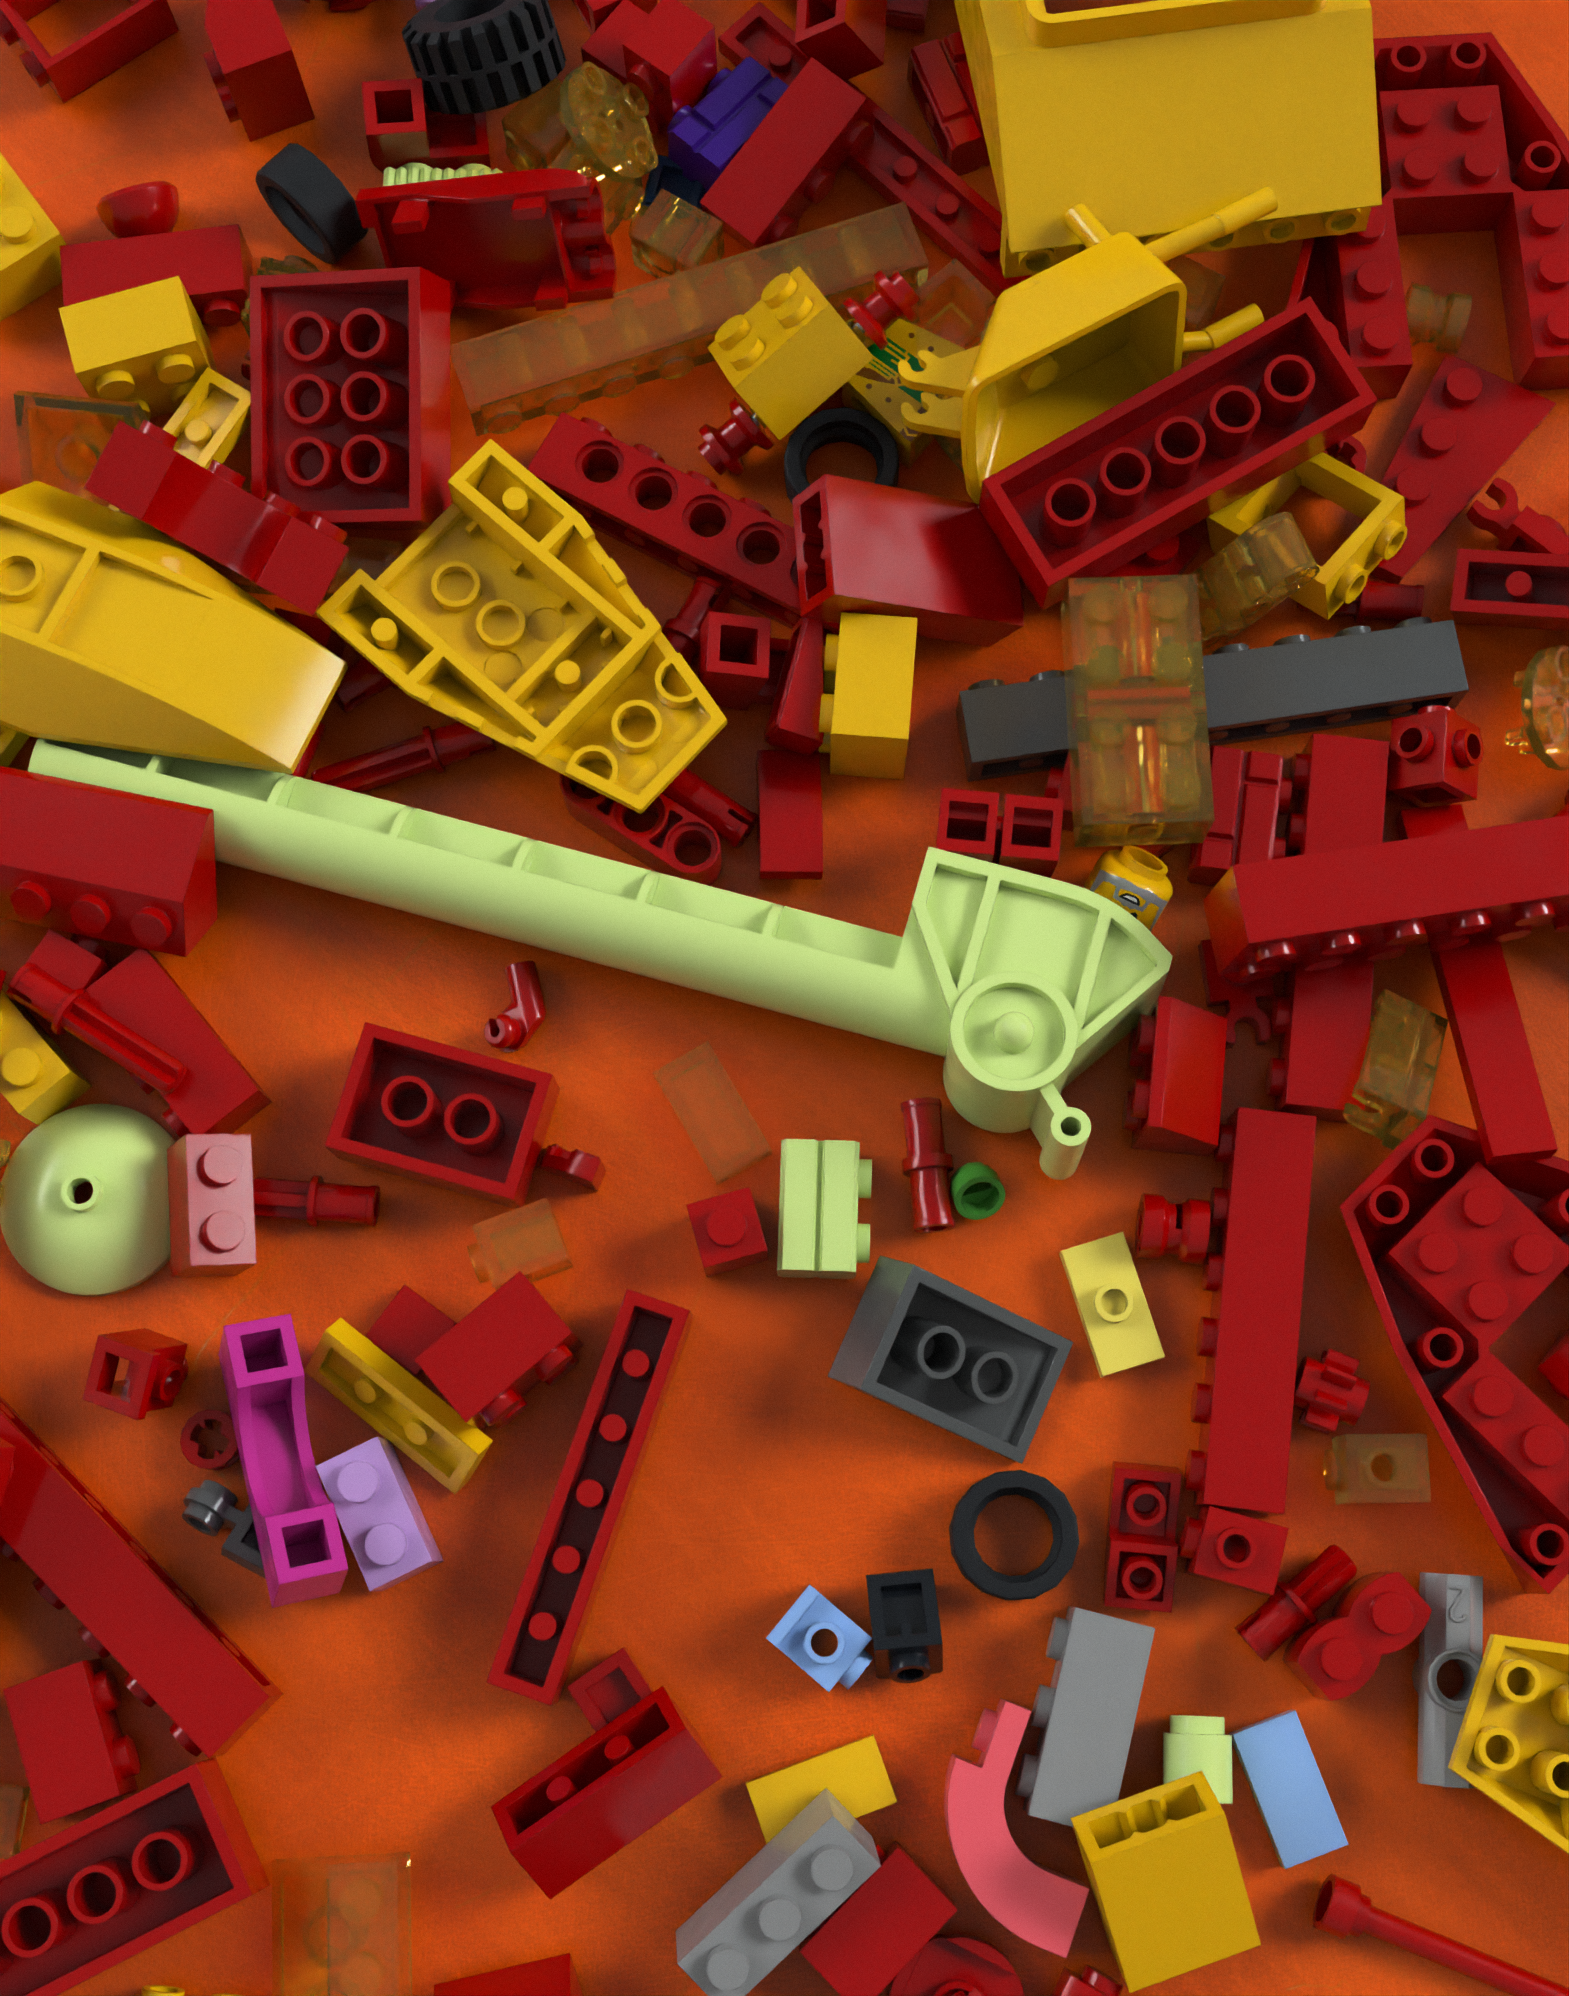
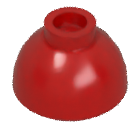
M147 182L107 194L100 199L96 210L108 231L117 239L168 233L173 230L177 222L179 195L177 187L169 182Z

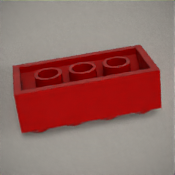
M0 766V918L187 957L218 919L213 809Z

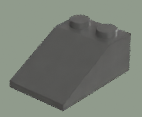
M880 1255L828 1373V1377L1022 1464L1073 1342L914 1264Z

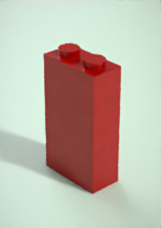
M824 474L792 499L802 618L840 624L841 612L918 618L916 636L990 647L1024 626V599L1021 595L1019 572L978 508L979 504L830 474Z

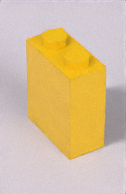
M1202 1771L1070 1818L1109 1947L1129 1993L1161 1983L1261 1945L1226 1815Z

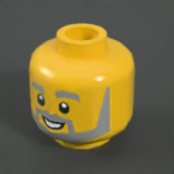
M1125 845L1122 850L1104 852L1082 887L1122 907L1139 920L1150 932L1173 894L1171 882L1166 876L1168 872L1167 866L1155 855L1132 845Z

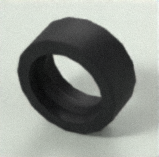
M289 143L257 172L256 183L270 209L295 239L323 262L335 264L366 236L368 228L363 229L354 198L334 173L312 152L301 145Z
M847 407L822 410L803 420L790 436L784 455V477L787 497L792 503V499L810 486L805 469L809 456L813 451L829 443L847 442L860 445L870 452L876 460L877 476L875 483L897 488L900 467L897 443L887 427L869 413Z
M1023 1470L996 1472L971 1485L956 1504L949 1526L951 1554L962 1575L981 1592L1004 1600L1032 1599L1057 1587L1072 1568L1079 1545L1077 1517L1065 1494L1046 1478ZM1020 1495L1032 1499L1044 1509L1052 1524L1053 1542L1049 1556L1039 1568L1026 1575L1008 1576L994 1571L981 1559L975 1547L974 1528L978 1515L989 1502L1001 1496Z

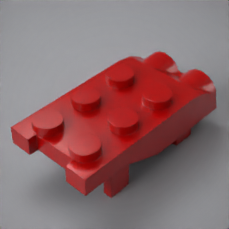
M560 168L531 169L359 189L356 196L355 204L363 229L375 228L386 268L420 266L450 282V316L454 306L495 311L535 307L537 312L565 309L567 303L614 299L617 283L616 257L612 240L605 230L603 198L600 185L595 177H586L577 171Z

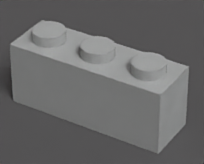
M1068 1606L1065 1619L1054 1618L1046 1649V1657L1056 1660L1050 1687L1039 1685L1031 1715V1726L1041 1728L1035 1756L1027 1753L1023 1754L1015 1786V1795L1025 1797L1023 1810L1028 1815L1073 1827L1070 1818L1118 1801L1155 1628Z
M825 1788L675 1931L677 1964L708 1996H746L881 1867L872 1835Z

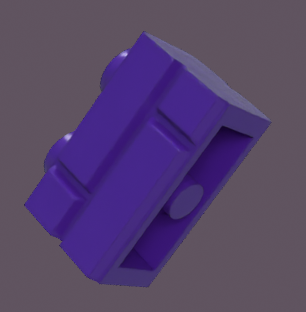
M751 56L746 57L733 71H730L728 68L722 69L709 84L706 96L694 108H691L689 105L683 106L673 116L667 130L668 158L683 169L682 175L690 182L693 180L700 182L707 193L789 86L778 77L774 79L770 71Z

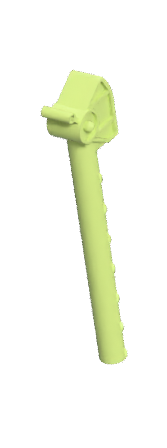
M38 738L28 767V772L213 809L215 860L945 1057L943 1083L947 1097L955 1110L971 1124L991 1132L1014 1133L1030 1128L1042 1147L1039 1158L1040 1167L1048 1177L1056 1180L1069 1178L1075 1173L1091 1132L1089 1117L1078 1108L1067 1107L1061 1097L1062 1090L1129 1034L1132 1028H1136L1140 1014L1147 1015L1161 993L1173 957L1139 920L1122 907L1097 893L1060 880L928 846L903 937L286 773Z

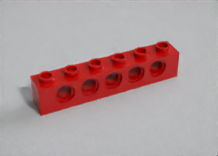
M564 412L560 413L527 467V470L580 513L590 527L694 580L698 576H705L719 582L720 586L716 590L717 592H720L722 588H726L731 594V599L793 629L802 618L794 526L792 528L772 518L771 513L755 500L746 497L737 500L719 491L712 480L699 472L690 470L685 474L665 464L664 459L656 451L645 445L635 444L632 447L614 438L604 425L594 419L582 417L581 420H578ZM600 470H609L616 473L607 482L597 483L589 480L593 473ZM659 496L669 500L666 506L657 510H650L641 506L650 497ZM705 523H714L723 528L720 533L712 537H702L694 532L698 526ZM757 550H768L777 556L772 562L762 565L755 564L747 559L752 552ZM823 621V646L826 647L827 634L839 635V623Z

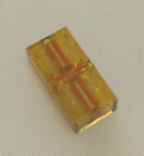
M1197 574L1068 578L1061 604L1075 847L1203 843L1215 819Z

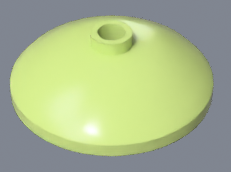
M89 1104L74 1107L42 1122L16 1148L7 1164L0 1185V1225L12 1255L38 1281L59 1291L79 1296L116 1294L131 1289L151 1278L171 1259L167 1149L176 1142L175 1139L150 1117L133 1109L112 1104ZM84 1182H90L93 1186L91 1198L85 1203L77 1204L74 1197L76 1188Z

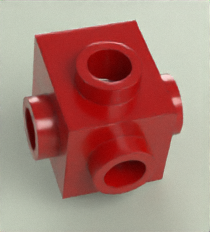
M1442 705L1425 706L1418 709L1417 715L1392 719L1388 755V791L1420 808L1477 800L1479 764L1484 756V745L1480 735L1481 728L1457 715L1455 709Z

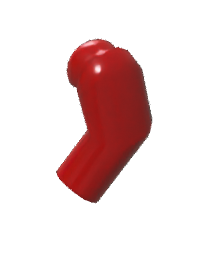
M534 961L517 962L505 968L512 1001L496 1019L490 1018L484 1029L487 1043L502 1052H514L525 1047L546 1018V1008Z

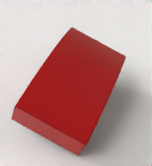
M757 750L759 879L822 880L823 813L819 751H814L811 755H803L791 750Z
M1113 1461L1105 1552L1104 1606L1172 1613L1178 1545L1175 1537L1182 1479L1179 1467Z

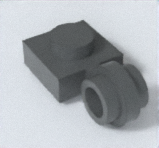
M204 1480L199 1488L192 1487L183 1500L187 1508L183 1512L182 1518L196 1530L210 1536H216L221 1528L232 1529L222 1546L221 1555L265 1578L250 1503L244 1512L236 1509L235 1505L238 1502L236 1495L226 1487L211 1480Z

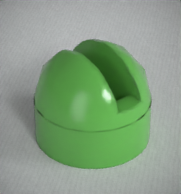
M971 1162L959 1167L951 1177L950 1195L957 1211L963 1217L979 1220L993 1215L1001 1208L1005 1200V1189L998 1174L990 1166L981 1162Z

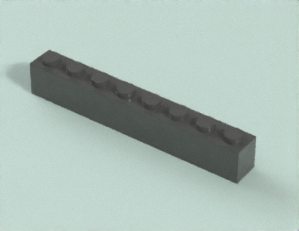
M1429 617L1407 619L1398 623L1392 629L1372 632L1369 626H1353L1337 632L1331 638L1310 640L1308 635H1292L1277 640L1273 646L1249 649V646L1243 643L1230 644L1216 649L1212 655L1188 658V655L1182 652L1164 654L1153 659L1154 685L1148 688H1188L1190 692L1191 718L1189 726L1154 728L1158 733L1159 754L1389 721L1417 715L1418 709L1431 705H1442L1455 709L1469 691L1454 620L1432 623ZM1114 661L1097 665L1090 670V673L1066 676L1064 671L1051 670L1032 676L1028 682L1005 685L1003 680L989 679L972 684L966 691H959L956 716L968 782L1051 770V767L1061 769L1064 767L1069 749L1120 760L1119 733L1125 729L1085 730L1083 723L1084 691L1119 690L1115 686Z

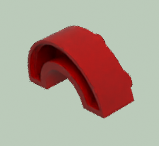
M144 419L138 430L119 420L83 489L315 616L350 551L349 547L343 545L348 533L315 514L309 525L297 519L301 508L267 490L263 500L244 491L241 487L246 477L212 459L208 468L205 469L173 450L178 441L177 437Z

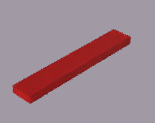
M1462 804L1403 809L1399 811L1395 820L1400 840L1469 830ZM1491 933L1469 936L1470 942L1455 949L1437 952L1430 951L1486 1164L1495 1165L1552 1158L1558 1147L1501 943L1493 942Z

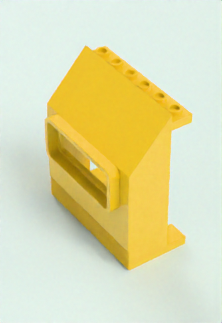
M954 0L1002 213L1000 262L1004 278L1036 275L1087 249L1065 223L1066 213L1074 205L1080 203L1084 204L1111 236L1123 231L1129 232L1143 245H1146L1209 217L1212 213L1265 186L1270 187L1274 191L1278 201L1276 211L1223 238L1215 239L1182 255L1366 231L1371 207L1382 205L1372 7L1369 0H1157L1056 14L1046 12L1044 0Z

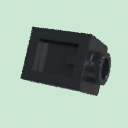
M933 1569L866 1575L876 1677L878 1679L891 1678L898 1683H915L928 1678L930 1674L942 1672L943 1643Z

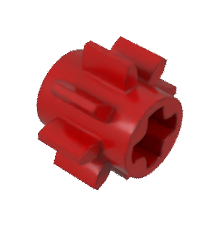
M1331 1348L1328 1351L1322 1352L1320 1361L1308 1356L1302 1359L1296 1371L1294 1405L1303 1408L1298 1421L1299 1424L1327 1435L1330 1432L1335 1433L1338 1422L1349 1427L1355 1426L1365 1406L1370 1388L1369 1380L1354 1375L1359 1359Z

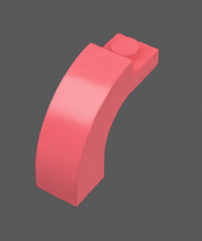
M1000 1698L996 1711L985 1707L978 1722L971 1745L972 1748L981 1751L978 1763L953 1753L951 1755L944 1787V1814L950 1846L969 1887L979 1902L998 1922L1023 1940L1067 1958L1090 1889L1082 1880L1042 1865L1028 1857L1015 1844L1010 1834L1004 1811L1005 1788L1031 1711L1023 1706Z

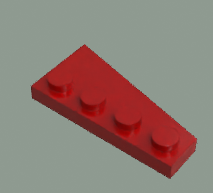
M1446 352L1380 482L1383 486L1404 497L1405 526L1407 527L1406 539L1399 551L1389 560L1383 558L1370 575L1387 583L1399 584L1445 533L1457 516L1476 498L1496 472L1514 455L1535 428L1545 420L1556 403Z

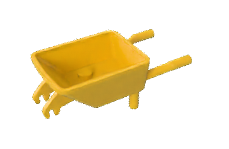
M1265 186L1212 213L1209 217L1146 245H1143L1129 232L1123 231L1111 236L1084 204L1074 205L1066 213L1065 223L1087 249L1004 290L996 301L981 345L943 358H939L929 351L920 350L918 352V361L924 369L921 372L913 371L911 365L906 360L898 362L899 380L907 388L924 391L921 393V405L927 411L923 414L916 413L910 403L903 402L901 404L903 423L914 431L961 439L962 466L966 490L974 503L979 504L982 481L1180 370L1183 353L1212 352L1264 322L1262 311L1255 303H1252L1201 331L1184 332L1187 301L1186 285L1164 262L1215 239L1223 238L1276 211L1278 201L1274 191L1270 187ZM931 393L953 397L946 400H941Z

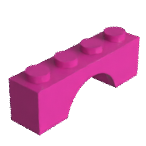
M291 1314L225 1325L223 1327L218 1356L271 1606L275 1608L340 1593L348 1572V1564L334 1503L330 1502L325 1495L315 1467L305 1406V1375Z

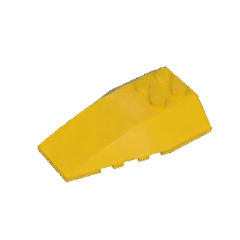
M490 438L448 480L453 503L376 580L359 568L317 610L316 614L409 697L642 814L727 725V718L680 652L677 653L662 633L661 625L648 608L645 609L628 585L626 576L612 557H608L595 539V533L584 517Z

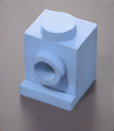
M810 1584L766 1637L768 1641L781 1650L828 1692L837 1682H840L846 1689H849L874 1658L864 1649L872 1637ZM820 1629H829L837 1636V1649L829 1656H820L812 1649V1636Z

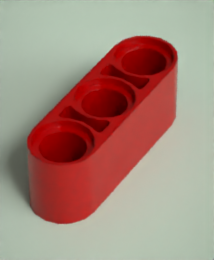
M560 773L559 785L568 812L587 828L656 872L711 886L719 878L722 871L720 839L716 830L698 816L661 793L644 811L654 814L658 818L656 825L645 832H634L625 825L627 820L638 812L602 794L592 799L578 797L574 792L580 783ZM689 845H700L710 852L708 859L697 866L682 864L677 859V856L684 847Z

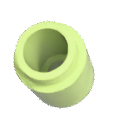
M1169 1715L1170 1732H1163V1784L1202 1771L1220 1804L1233 1803L1232 1735L1225 1734V1717Z

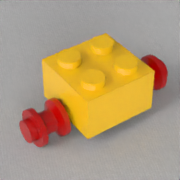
M798 266L790 274L783 273L775 277L764 288L759 302L744 315L738 314L731 317L718 329L715 341L707 348L733 388L751 407L749 410L753 413L751 415L737 398H734L728 403L731 413L729 420L718 429L704 424L698 430L705 441L697 448L719 475L730 469L738 477L745 471L742 457L756 445L768 451L775 445L761 425L764 428L768 427L780 441L874 359V356L863 344L867 339L863 333L866 332L882 351L888 345L885 331L898 319L913 324L919 318L912 307L920 301V298L898 271L887 278L879 269L872 275L876 290L862 302L851 297L846 298L842 302L856 319V324L852 319L846 323L802 268Z

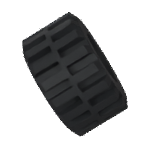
M435 0L414 15L402 30V37L416 77L422 78L426 105L429 106L430 110L441 112V114H476L508 106L529 97L545 87L565 67V54L548 0Z

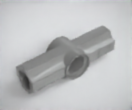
M1420 1572L1419 1595L1432 1611L1426 1626L1419 1634V1657L1415 1661L1412 1671L1413 1686L1418 1693L1417 1782L1442 1787L1475 1788L1448 1769V1765L1483 1657V1576ZM1448 1660H1454L1458 1663L1464 1677L1462 1688L1458 1694L1451 1698H1447L1441 1693L1436 1679L1439 1668Z

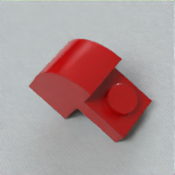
M422 78L361 82L369 156L373 165L383 174L384 169L387 167L398 169L407 163H423L433 169L437 167L441 170H445L448 167L457 170L466 164L472 163L491 167L486 112L454 115L441 114V112L430 110L429 106H425Z
M708 612L700 627L698 679L717 705L747 711L752 703L772 705L789 640L770 638V618Z

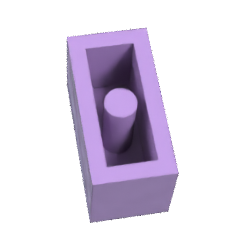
M378 1436L315 1466L330 1501L334 1503L336 1515L369 1591H384L444 1561L395 1449L388 1439Z

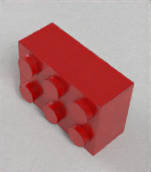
M365 1022L324 1146L338 1159L523 1211L560 1088L553 1074Z

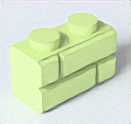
M814 1139L781 1140L778 1276L855 1279L856 1264L869 1263L870 1224L858 1223V1198H871L872 1159H859L860 1142L846 1140L818 1141Z

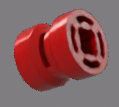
M1143 1193L1140 1198L1136 1221V1258L1157 1260L1164 1254L1177 1256L1181 1263L1204 1264L1210 1234L1211 1210L1209 1201L1188 1198L1182 1204L1170 1203L1163 1195Z

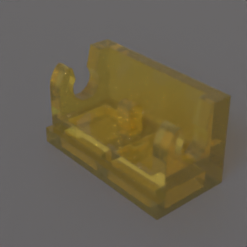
M1384 989L1376 998L1374 1006L1376 1013L1375 1016H1371L1370 1037L1359 1080L1354 1085L1352 1096L1365 1106L1377 1109L1379 1112L1369 1113L1357 1105L1346 1103L1343 1117L1352 1126L1381 1139L1382 1145L1394 1150L1426 1119L1448 1019Z

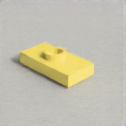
M1120 1232L1060 1251L1059 1255L1100 1378L1163 1359L1165 1354L1124 1233Z

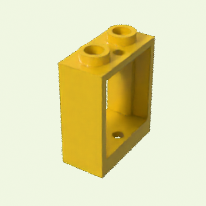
M1324 452L1319 453L1206 518L1210 546L1213 553L1327 620L1332 617L1344 602L1349 604L1360 595L1366 585L1368 575L1383 558L1386 560L1391 559L1399 551L1407 536L1404 497ZM1300 485L1307 487L1364 519L1323 567L1259 531Z

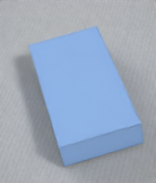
M1287 1710L1229 1733V1735H1232V1743L1282 1868L1293 1867L1349 1845L1296 1710Z

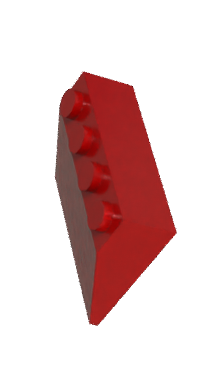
M420 266L250 276L252 495L263 500L267 490L279 495L301 508L297 519L308 525L315 514L340 529H427L451 505V493L448 485V480L451 478L450 282Z

